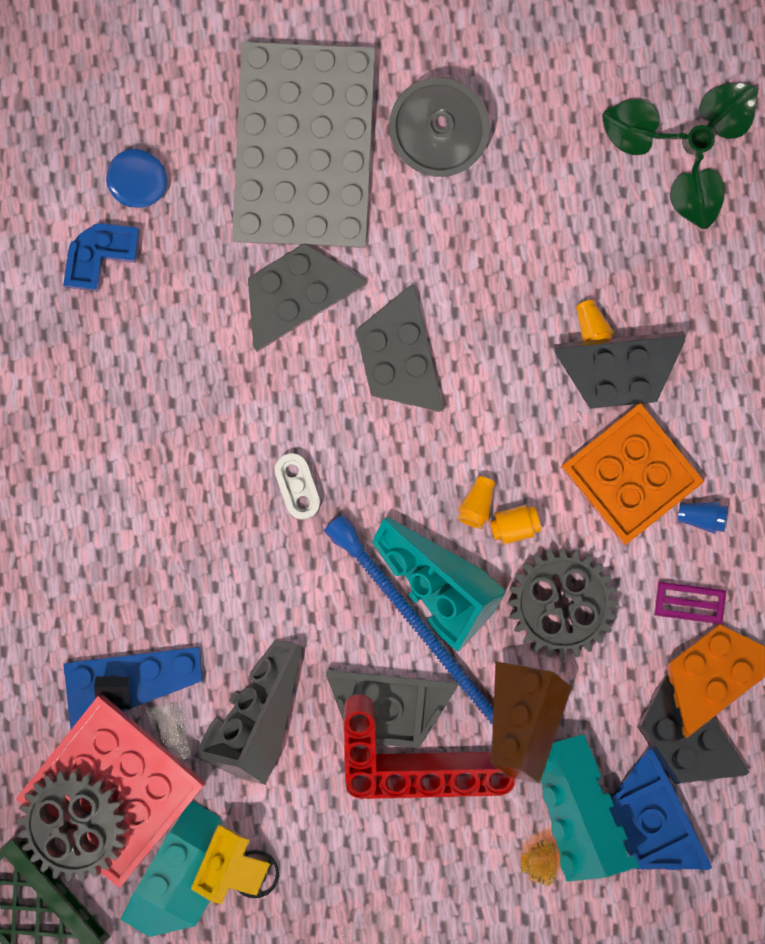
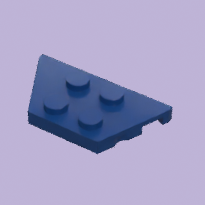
M651 748L647 749L611 797L614 806L610 808V812L616 827L623 826L627 836V840L623 841L629 857L635 855L639 868L636 869L639 870L712 869L659 759Z

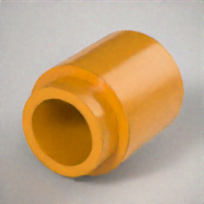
M521 505L494 513L495 520L489 521L494 541L501 539L503 546L533 538L535 533L542 531L535 506L526 507V505Z

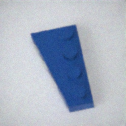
M195 647L63 663L70 730L95 701V676L130 677L132 709L202 682L200 648Z

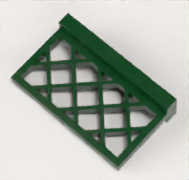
M16 836L1 848L0 861L6 857L14 867V880L0 879L1 885H13V904L0 903V909L12 910V928L0 927L1 944H17L18 934L35 936V944H41V936L59 937L58 944H65V938L77 939L80 944H104L111 937L59 877L53 878V870L50 867L41 872L43 864L41 859L33 863L30 862L35 852L33 849L23 851L22 848L28 843L25 838ZM20 886L33 888L37 893L36 905L19 904ZM19 910L36 911L35 929L18 928ZM42 912L54 913L59 918V931L42 930ZM65 926L70 932H65ZM5 933L11 934V940Z

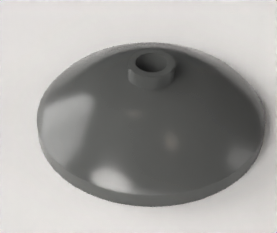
M429 77L411 84L398 97L391 111L389 132L397 154L408 166L425 175L446 177L467 170L482 155L489 138V117L482 100L469 86L452 78ZM440 116L445 117L448 120V125L440 126L437 123V118Z

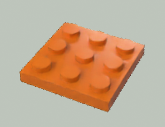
M641 403L561 466V469L624 546L704 483V480Z

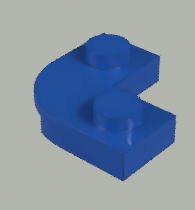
M94 224L93 227L84 230L70 243L63 286L70 289L98 292L103 259L136 263L140 229L111 224Z

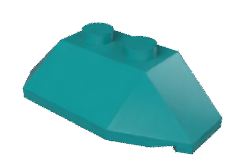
M194 801L188 805L161 845L134 891L120 920L148 937L197 925L210 901L191 890V887L217 826H222L219 816Z

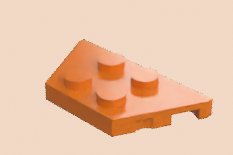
M718 625L666 666L670 683L674 686L673 696L676 708L680 709L684 725L682 731L686 738L765 678V646L725 626Z

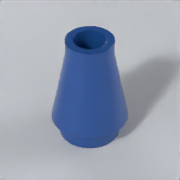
M721 501L680 502L678 522L716 534V531L725 532L729 506L721 505Z

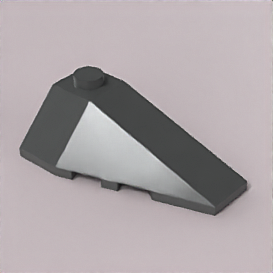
M278 640L273 641L250 671L252 684L240 694L237 691L234 692L229 701L235 706L223 721L215 717L209 725L195 754L196 758L243 780L266 785L280 755L302 649L301 646Z

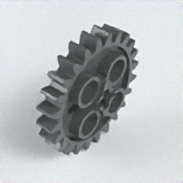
M561 548L557 558L554 557L551 550H547L546 561L535 555L534 562L536 566L533 568L525 563L523 568L527 575L516 574L514 576L521 585L520 587L509 588L511 593L517 595V599L507 602V605L517 607V612L510 615L509 619L520 620V624L514 631L520 632L525 630L527 634L522 642L525 644L532 639L535 640V652L539 651L542 646L547 647V657H551L556 649L559 650L560 658L565 659L567 650L571 649L572 654L576 658L579 657L580 646H583L587 652H591L592 646L590 641L594 640L602 644L604 641L599 632L610 633L612 631L605 622L606 620L617 619L616 615L609 612V608L619 605V602L609 600V595L616 592L617 588L606 587L605 583L612 576L606 575L601 577L599 572L603 564L601 563L592 568L590 566L591 555L580 561L579 550H575L571 558L567 557L565 548ZM575 573L582 577L584 586L580 592H572L567 588L566 578L569 574ZM554 574L559 576L563 597L572 601V604L567 607L568 616L573 627L572 633H568L566 630L562 609H555L554 603L559 600L553 581ZM538 582L548 584L551 589L550 598L546 601L537 600L533 595V586ZM585 606L591 610L593 618L589 625H581L576 621L575 611L578 607ZM546 615H553L558 618L560 628L557 633L548 634L543 630L541 622Z
M66 768L60 770L57 777L51 772L45 776V782L39 780L33 784L36 791H28L24 796L29 802H24L19 806V809L27 815L17 819L18 824L26 826V829L21 831L18 837L28 838L29 841L22 849L23 851L33 849L35 853L31 857L30 862L33 863L41 859L43 864L40 871L44 872L49 867H52L54 879L60 876L62 872H65L67 882L74 879L76 873L81 882L88 878L89 872L95 878L102 873L101 867L108 870L113 865L111 859L117 860L122 855L118 848H123L128 842L120 836L130 830L129 826L121 824V821L129 816V813L119 812L118 810L124 799L113 800L112 795L115 793L116 787L106 791L103 788L106 778L103 777L98 782H93V771L88 772L83 778H81L80 768L74 769L70 776ZM65 795H68L70 797V803L65 798ZM81 798H85L91 803L92 812H87L81 807ZM48 804L57 807L59 818H55L49 813ZM70 820L71 824H77L78 829L73 825L70 826L68 821ZM87 832H92L98 837L99 846L89 842ZM55 838H60L65 842L66 851L59 850L56 847ZM76 847H77L78 850L81 852V854H78V853H77Z

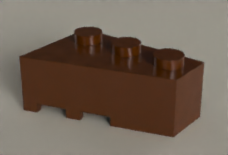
M496 661L491 764L511 778L540 784L572 686L553 671Z

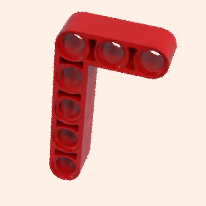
M360 694L351 696L345 702L343 721L345 786L347 792L352 797L358 799L502 796L508 794L514 788L515 778H511L505 773L494 775V773L502 771L491 764V752L376 754L374 702L369 697ZM360 714L366 717L358 719L353 716ZM356 745H364V746H366V747H365V748H362V749H359V748H355L354 746H356ZM429 773L435 774V776L427 777L424 775ZM469 773L467 776H460L459 774ZM398 774V775H401V776L395 778V777H391L390 775ZM365 775V776H367V777H366V778H357V777H355V776Z

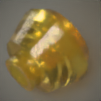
M543 839L527 846V852L520 853L521 873H527L528 880L544 886H550L556 881L555 844L549 839Z

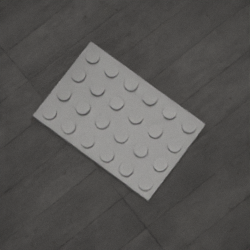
M242 42L232 242L366 248L375 48Z

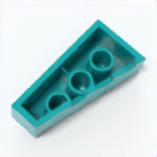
M584 734L553 742L541 778L543 799L548 808L552 824L551 831L556 840L560 856V867L565 875L566 882L607 878L639 868L635 855L629 857L623 841L627 840L623 826L616 827L611 815L610 808L614 805L609 793L606 794L599 786L598 780L601 774Z

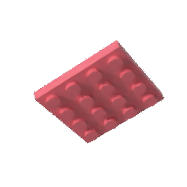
M102 694L86 710L16 800L20 804L29 802L24 795L30 790L36 791L33 784L39 780L45 782V776L51 772L57 777L58 772L66 768L69 776L74 769L80 768L81 778L88 772L93 771V782L95 783L103 777L106 778L103 788L107 791L110 788L116 787L112 798L113 800L124 799L118 810L119 812L129 813V816L121 821V824L130 827L128 832L120 835L128 841L123 848H118L122 855L117 860L111 859L113 865L108 870L101 867L102 874L118 888H121L206 785V782ZM65 795V798L70 803V797L68 795ZM81 798V807L87 812H92L91 803L87 799ZM48 804L49 813L53 817L59 818L57 807ZM70 820L68 821L70 826L73 825L78 829L77 824H71ZM87 832L89 842L99 846L98 837L92 832ZM76 847L77 853L81 854V852Z

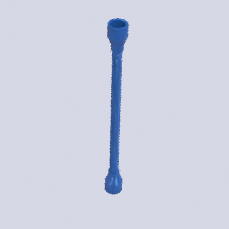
M345 514L340 515L323 531L334 544L346 550L351 557L357 558V562L362 565V568H365L366 572L368 571L367 574L371 575V579L374 578L373 581L376 582V585H379L378 587L384 592V595H387L388 599L390 598L389 601H393L392 604L396 605L395 608L398 609V612H401L400 614L406 619V622H409L410 626L412 625V629L415 628L414 631L418 632L417 635L420 636V639H423V642H426L425 645L432 649L431 652H434V656L440 659L439 662L442 663V666H445V669H448L447 672L454 676L453 679L456 680V683H459L460 687L462 686L461 689L465 690L464 693H468L467 696L470 697V700H473L472 702L476 707H479L478 710H482L481 713H484V717H487L486 719L493 727L492 704H489V700L483 697L484 694H481L478 687H475L476 685L470 680V677H467L466 673L464 674L465 671L461 670L462 667L456 663V660H453V656L450 657L451 654L447 653L448 650H445L442 643H439V639L433 636L434 633H430L431 630H428L429 627L425 626L426 623L420 619V616H417V612L414 613L415 610L411 609L412 606H408L409 603L406 602V599H403L404 597L398 592V589H395L394 585L392 586L393 583L389 582L390 579H386L387 576L384 575V572H381V569H378L379 566L376 565V562H373L372 558L370 559L371 556L364 552L365 546L359 540L352 522Z

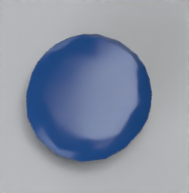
M129 149L117 154L108 166L106 182L110 193L119 203L129 208H143L151 206L160 200L166 190L167 175L164 166L158 158L144 150Z

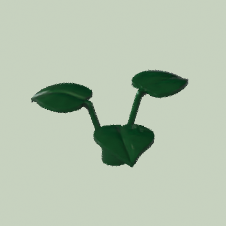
M731 83L708 91L700 102L699 112L709 123L706 126L697 125L685 133H656L655 131L660 123L659 114L652 104L640 99L627 100L605 110L602 114L603 126L613 145L620 151L630 155H643L649 152L652 147V138L682 140L684 150L691 155H695V160L692 166V174L684 173L674 180L670 188V201L674 210L680 216L700 229H707L714 223L721 211L725 188L722 178L715 170L706 169L701 172L698 171L700 162L704 158L703 153L710 150L714 145L715 135L713 128L715 133L724 139H736L747 133L755 117L758 88L748 84Z

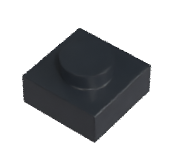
M95 676V699L103 694L119 709H131L130 677Z

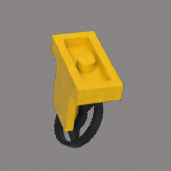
M218 825L191 890L212 903L221 905L228 889L236 890L248 898H262L270 894L276 887L279 880V867L275 859L265 851L254 849L245 852L249 839L228 827ZM260 854L266 856L270 860L266 862L264 860L249 857V855ZM274 865V882L268 890L260 893V886L267 877L266 872Z

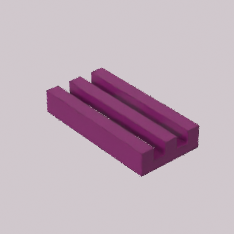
M658 582L654 616L722 624L726 590ZM665 590L716 596L718 601L717 603L666 597L664 592ZM663 603L716 610V616L663 610Z

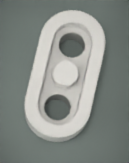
M290 453L283 455L275 465V476L286 507L294 518L299 520L310 519L319 511L320 498L308 464L298 454ZM291 465L299 469L298 475L293 478L286 475V469ZM301 497L308 498L310 501L309 507L306 509L298 508V499Z

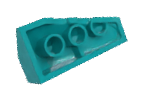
M389 517L383 519L372 540V544L395 576L405 575L409 581L412 592L408 595L414 604L422 600L428 608L432 617L426 621L433 631L457 652L469 642L494 614L506 593L503 587L479 567Z

